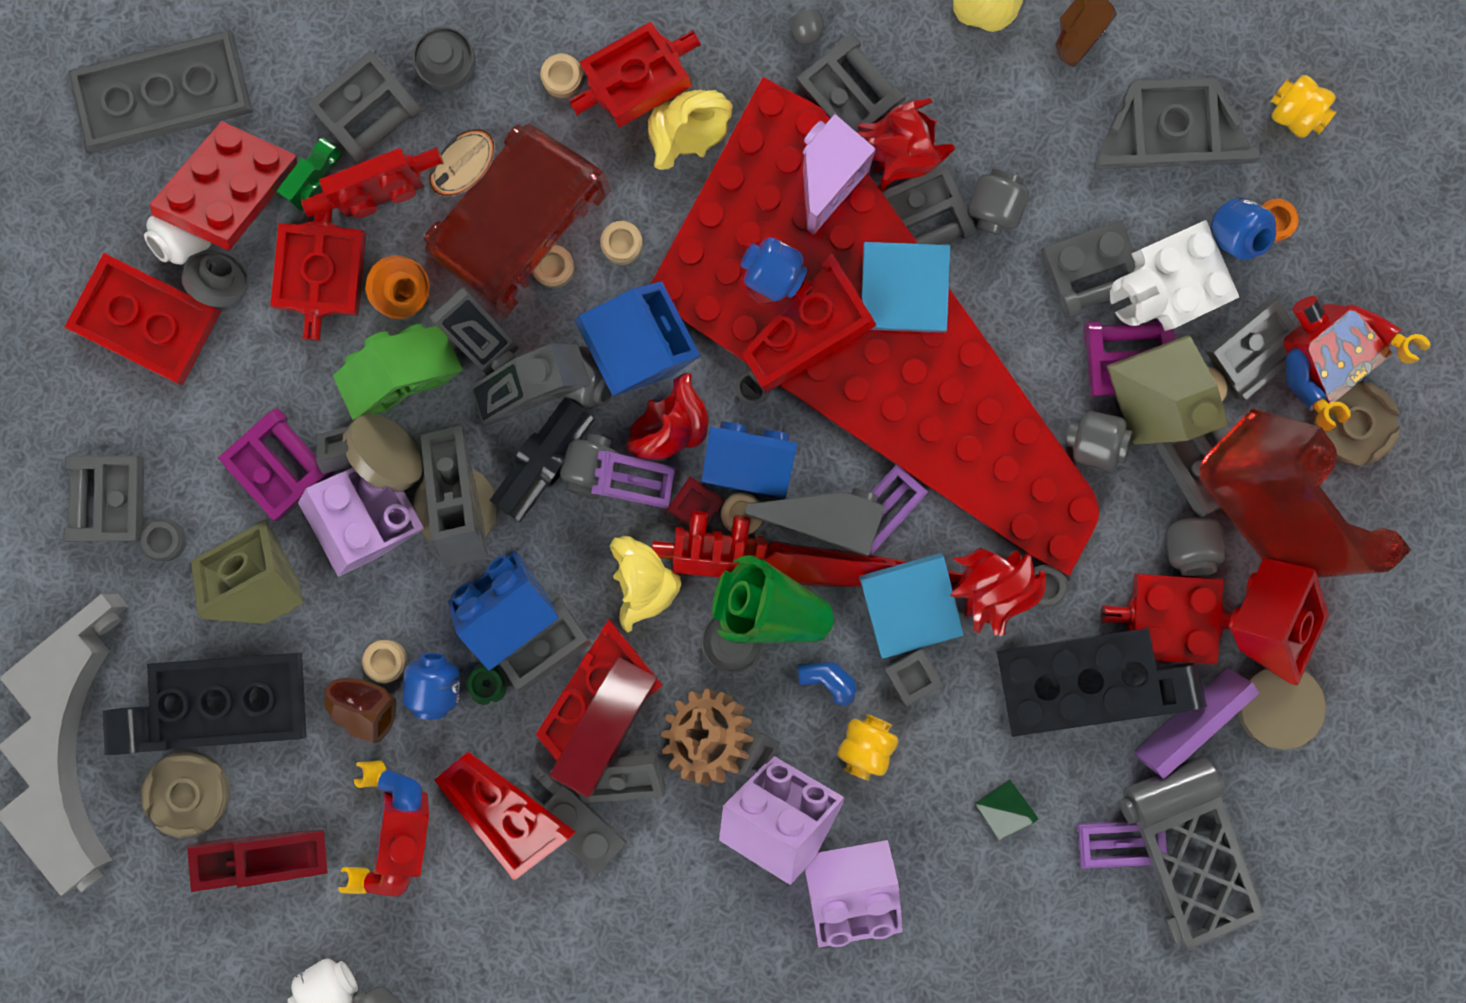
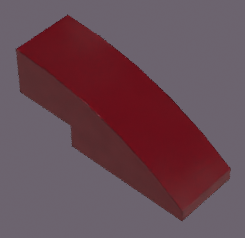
M619 657L577 725L549 777L587 798L593 795L658 677Z
M324 829L190 843L187 848L191 892L237 885V888L328 874Z

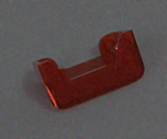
M527 123L523 127L518 124L511 129L505 138V147L492 161L484 176L466 192L442 223L440 221L435 222L424 236V241L426 242L425 253L504 318H507L519 304L514 299L519 290L517 286L520 285L525 289L529 285L528 276L579 215L584 218L588 213L586 204L594 203L599 207L611 192L607 176L603 171L531 123Z
M1252 408L1205 456L1201 463L1199 471L1204 487L1262 560L1263 558L1316 569L1318 578L1388 572L1396 567L1411 551L1402 536L1394 530L1382 527L1371 532L1347 523L1320 487V484L1333 471L1337 461V450L1334 443L1322 427Z

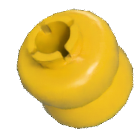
M1301 75L1294 84L1289 81L1290 79H1287L1270 101L1277 105L1271 114L1272 119L1280 125L1287 126L1299 138H1306L1312 130L1319 135L1337 113V111L1330 109L1336 100L1335 94L1326 88L1319 87L1308 75Z
M866 714L865 721L852 719L849 722L846 739L839 746L837 755L838 758L847 763L846 768H844L846 772L869 781L871 774L883 776L887 772L890 756L896 750L899 739L896 735L888 732L892 724Z

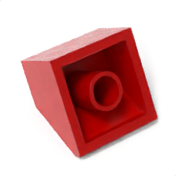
M1263 558L1257 573L1253 572L1248 579L1246 597L1241 608H1235L1230 619V631L1234 635L1239 651L1289 684L1296 686L1299 685L1329 617L1316 569Z

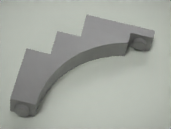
M100 594L0 677L1 681L31 717L30 720L0 744L2 753L30 786L0 811V821L60 896L76 889L81 893L89 890L104 877L100 870L112 861L96 836L82 802L77 778L76 745L81 711L88 690L98 669L110 652L96 633L103 635L112 630L121 621L118 615L129 607L119 594Z

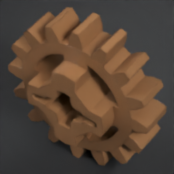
M704 689L701 695L691 691L688 696L689 703L677 700L675 706L679 711L676 716L666 715L665 717L672 726L670 730L661 732V737L670 740V745L662 749V753L674 757L669 767L672 770L681 772V778L692 782L696 780V783L709 785L711 779L712 781L723 783L726 779L725 771L737 774L739 768L736 760L738 758L748 760L750 756L743 750V745L753 742L754 737L744 734V729L749 727L752 721L749 718L740 716L745 707L735 701L732 702L733 697L726 693L720 692L718 694V692L711 689Z

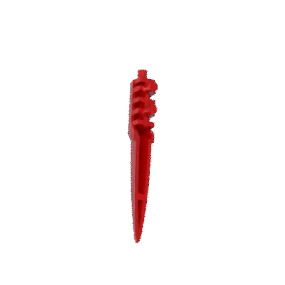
M697 510L691 511L689 531H684L683 527H675L673 543L652 542V549L660 559L673 560V573L720 578L724 571L732 572L739 564L733 562L737 558L751 555L763 559L799 584L809 586L861 587L859 576L907 563V561L874 555L863 556L848 551L791 545L787 542L772 541L767 545V540H764V536L755 535V539L748 538L751 519L742 515L734 516L731 536L722 535V531L713 530V534L706 533L708 513ZM948 570L951 584L958 583L963 573Z

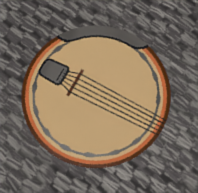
M472 129L452 138L440 153L444 164L430 169L429 182L433 191L441 196H455L473 187L484 176L492 163L495 152L492 136L484 130Z

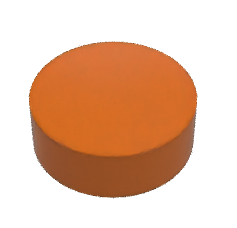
M1271 199L1261 205L1275 216L1276 238L1274 243L1285 240L1295 232L1299 218L1295 207L1291 203L1283 199Z

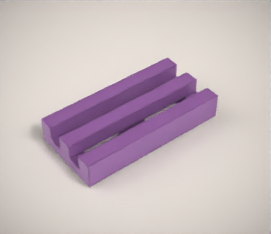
M608 451L598 452L597 459L602 460L601 468L595 469L594 476L599 477L598 485L592 486L591 494L666 509L669 507L675 467ZM615 463L664 474L663 480L660 482L613 471V466ZM613 480L661 491L660 498L610 488V483Z
M897 464L871 491V493L879 497L896 477L903 481L882 504L885 506L882 517L908 488H911L915 494L874 538L870 555L876 551L928 493L927 490Z
M1128 821L1077 823V832L1079 833L1078 849L1080 850L1079 864L1082 869L1152 865L1149 854L1091 857L1090 850L1146 847L1142 837L1089 839V834L1140 831L1136 823L1130 824ZM1165 830L1157 833L1155 838L1160 851L1167 854ZM1163 858L1165 864H1168V860Z

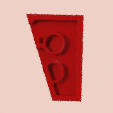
M832 253L822 263L823 269L809 284L805 282L797 291V298L782 315H776L742 353L765 393L876 327L873 317Z
M610 619L607 620L601 633L535 734L556 761H558L577 725L619 657L656 676ZM658 678L647 698L663 686V683Z
M469 751L434 779L514 881L576 833L575 830Z

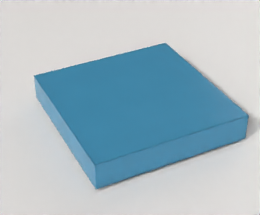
M864 242L861 300L876 323V327L871 330L945 333L947 331L950 245Z
M942 553L859 576L879 654L882 659L964 636L955 598L949 596L953 590Z

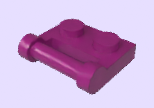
M1157 318L1155 322L1142 323L1136 326L1128 324L1101 325L1099 321L1085 322L1084 341L1087 348L1090 398L1116 396L1107 366L1147 351L1104 352L1103 342L1155 339L1157 345L1160 346L1175 340L1174 329L1165 331L1162 323Z
M279 408L265 415L218 457L220 462L268 516L277 522L298 505L307 487L326 480L335 473V471L326 474L322 473L316 463V456L286 423L288 418ZM274 434L308 472L300 481L264 442L269 435Z

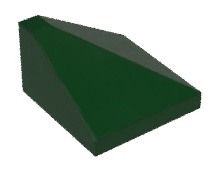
M1010 779L975 802V805L999 840L1039 820Z

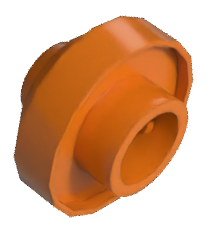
M398 255L382 258L373 265L367 275L365 286L368 301L374 309L393 319H405L414 316L426 303L430 289L428 275L423 267L408 257Z

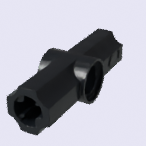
M564 397L539 433H533L523 444L515 457V466L489 501L521 523L545 488L551 487L558 480L569 443L573 440L582 439L595 421L594 417L582 407Z

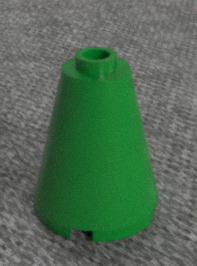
M751 555L739 557L733 561L739 563L732 572L724 571L719 579L714 593L712 614L713 619L720 621L722 631L717 630L719 636L733 643L819 642L827 636L833 627V610L827 601L761 558Z

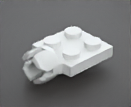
M1207 220L1131 253L1135 261V270L1117 279L1110 290L1111 304L1129 297L1132 303L1115 312L1122 322L1136 326L1157 318L1162 323L1165 331L1174 329L1239 298Z

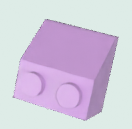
M836 114L827 124L819 121L804 140L807 144L803 151L805 155L803 178L807 230L813 235L869 172L876 150Z

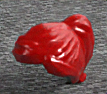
M684 373L673 379V388L670 396L658 403L654 400H648L646 411L630 427L631 438L626 442L628 453L633 454L635 458H643L645 460L667 459L684 448L699 447L705 440L709 416L705 403L691 385V373Z

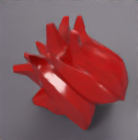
M931 98L904 102L893 108L879 122L858 124V129L862 132L857 133L876 149L872 161H879L873 171L875 173L884 171L880 185L882 192L894 180L917 178L926 175L937 168L955 150L953 144L934 146L937 120L931 119L924 112L918 110L933 103Z
M980 547L964 557H953L956 562L967 567V569L962 574L958 584L952 587L953 592L949 596L967 598L965 616L971 617L973 613V631L980 633L986 621L987 624L991 623L994 635H1005L1008 620L1036 606L1044 595L1046 589L1045 571L1039 570V573L1034 575L1030 554H1026L1021 559L1020 552L1015 550L1004 559Z

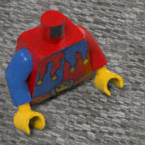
M1316 296L1305 297L1292 308L1301 325L1287 335L1283 342L1287 353L1286 384L1309 410L1315 409L1318 412L1316 416L1318 428L1323 431H1332L1336 428V424L1329 417V413L1334 414L1341 423H1345L1350 418L1349 408L1344 403L1336 401L1392 354L1389 349L1391 345L1397 348V356L1401 362L1413 364L1420 360V358L1409 351L1408 344H1414L1420 350L1427 351L1431 346L1430 341L1421 334H1413L1406 338L1401 335V328L1382 316L1353 304L1346 306L1326 304L1322 306Z
M380 760L357 762L356 765L363 770V778L354 779L355 786L358 788L378 786L383 791L372 872H370L368 868L343 867L341 872L348 873L349 881L346 887H338V890L341 893L365 894L367 892L392 897L399 896L407 891L411 877L421 876L429 821L427 792H422V787L416 780L395 771L386 770L384 763Z

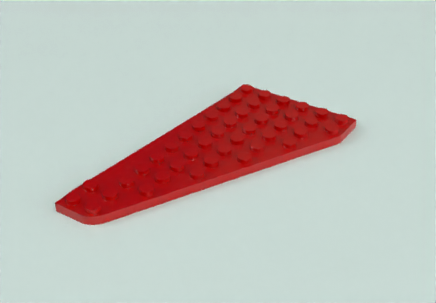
M762 77L651 284L663 282L682 321L746 364L747 362L742 355L745 349L776 315H782L797 298L795 294L792 298L786 296L781 301L776 302L745 285L744 274L746 269L741 267L740 263L751 243L759 246L764 239L772 237L799 251L803 255V266L807 268L806 276L800 288L805 282L809 284L823 269L822 263L832 253L860 298L864 242L918 244L868 173L814 235L807 230L803 178L805 156L803 151L807 144L804 140L819 121L827 124L830 118L821 107L765 77ZM950 288L948 290L947 331L945 333L869 330L779 385L976 518L995 533L1025 553L1030 554L1031 557L1070 576L1098 523L1099 506L1095 493Z

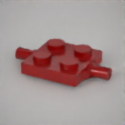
M649 22L579 62L583 73L588 79L590 89L568 100L576 116H579V114L599 104L610 113L618 128L677 96L692 87L688 74L681 66L679 57L700 47V41L694 30H690V32L671 42L660 35L653 23Z
M437 146L415 156L407 155L401 148H398L319 179L323 192L307 199H302L301 203L309 217L330 208H338L347 218L350 216L364 218L377 211L376 206L390 200L394 203H401L413 198L416 195L415 190L425 187L420 176L421 172L444 164Z
M333 208L315 214L313 222L310 221L300 225L278 223L270 306L275 310L297 311L305 315L302 339L307 341H321L322 317L334 314L359 316L366 233L363 230L340 228L332 224Z
M1134 573L1133 593L1127 607L1102 605L1101 612L1118 615L1101 614V622L1126 624L1127 630L1148 627L1155 661L1198 662L1201 664L1218 665L1219 640L1223 630H1230L1229 625L1232 613H1224L1222 605L1223 579Z

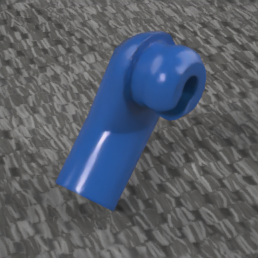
M837 663L798 664L799 685L823 684L832 693L833 701L841 706L849 705L854 701L855 692L857 691L856 683Z

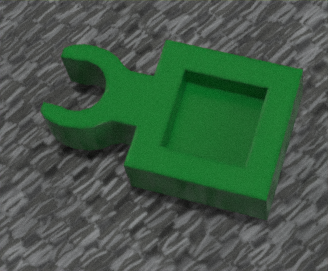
M322 137L313 148L307 160L301 158L277 192L302 211L301 200L323 192L319 179L325 177L324 175L338 162L342 153L337 150L336 146Z

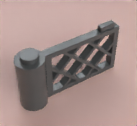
M1204 756L1179 765L1164 779L1159 775H1155L1124 788L1123 799L1119 800L1121 811L1130 824L1136 823L1138 825L1171 914L1164 918L1172 942L1176 945L1181 943L1187 950L1265 917L1221 798L1223 794L1221 780L1211 762ZM1213 811L1217 823L1210 839L1194 833L1193 831L1200 815ZM1185 822L1184 827L1178 826L1179 824ZM1169 828L1181 832L1172 855L1160 851L1155 838V834ZM1191 837L1207 844L1198 867L1181 860ZM1222 838L1225 846L1220 844ZM1217 849L1227 852L1231 860L1224 879L1208 872ZM1163 858L1169 860L1167 867ZM1179 865L1196 872L1186 895L1175 891L1172 884ZM1205 877L1222 884L1213 906L1196 900ZM1236 878L1238 879L1239 885L1235 884ZM1232 888L1243 893L1249 908L1234 915L1223 912ZM1178 898L1184 900L1181 906ZM1193 905L1209 911L1210 913L1204 927L1190 933L1186 921Z

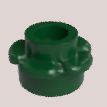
M480 663L473 668L472 673L467 675L465 682L466 690L478 704L487 705L491 701L498 702L506 694L507 688L505 683L507 682V675L499 666L489 671ZM486 679L491 682V686L489 688H486L483 685V682Z

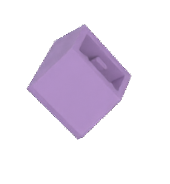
M354 468L307 487L298 502L338 577L377 559L424 529L404 491L392 492L395 488L386 486L384 489L373 486L362 478Z
M774 756L723 805L719 841L791 885L816 857L844 803V797Z
M888 840L819 852L805 868L818 947H842L852 941L868 938L885 939L893 934L903 932L899 884Z

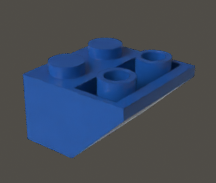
M662 281L633 288L574 319L613 396L668 379L700 357Z
M721 421L720 428L710 427L701 480L703 485L774 499H786L798 444L789 442V434L773 430H764L763 436L746 433L747 426Z
M516 550L508 556L502 555L493 560L483 575L473 582L467 581L461 584L453 592L451 599L448 600L456 634L489 671L559 618L551 599Z

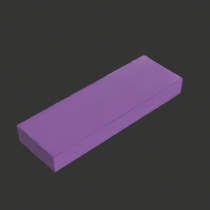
M1229 668L1225 669L1204 688L1207 707L1176 713L1134 751L1135 755L1161 778H1166L1260 693L1253 682Z

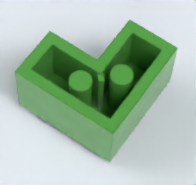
M416 324L396 335L390 336L388 331H384L368 337L364 341L365 347L347 356L344 359L346 364L333 375V378L354 421L357 417L365 414H384L392 410L407 396L440 388L463 371L447 335L438 326L424 328L423 324Z

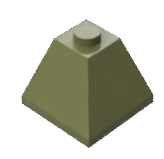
M1189 335L1107 366L1122 417L1127 423V430L1133 431L1131 441L1133 445L1188 441L1229 425L1218 385Z
M266 519L191 560L197 614L202 619L266 624L281 615L288 614L295 607L304 603L299 578Z

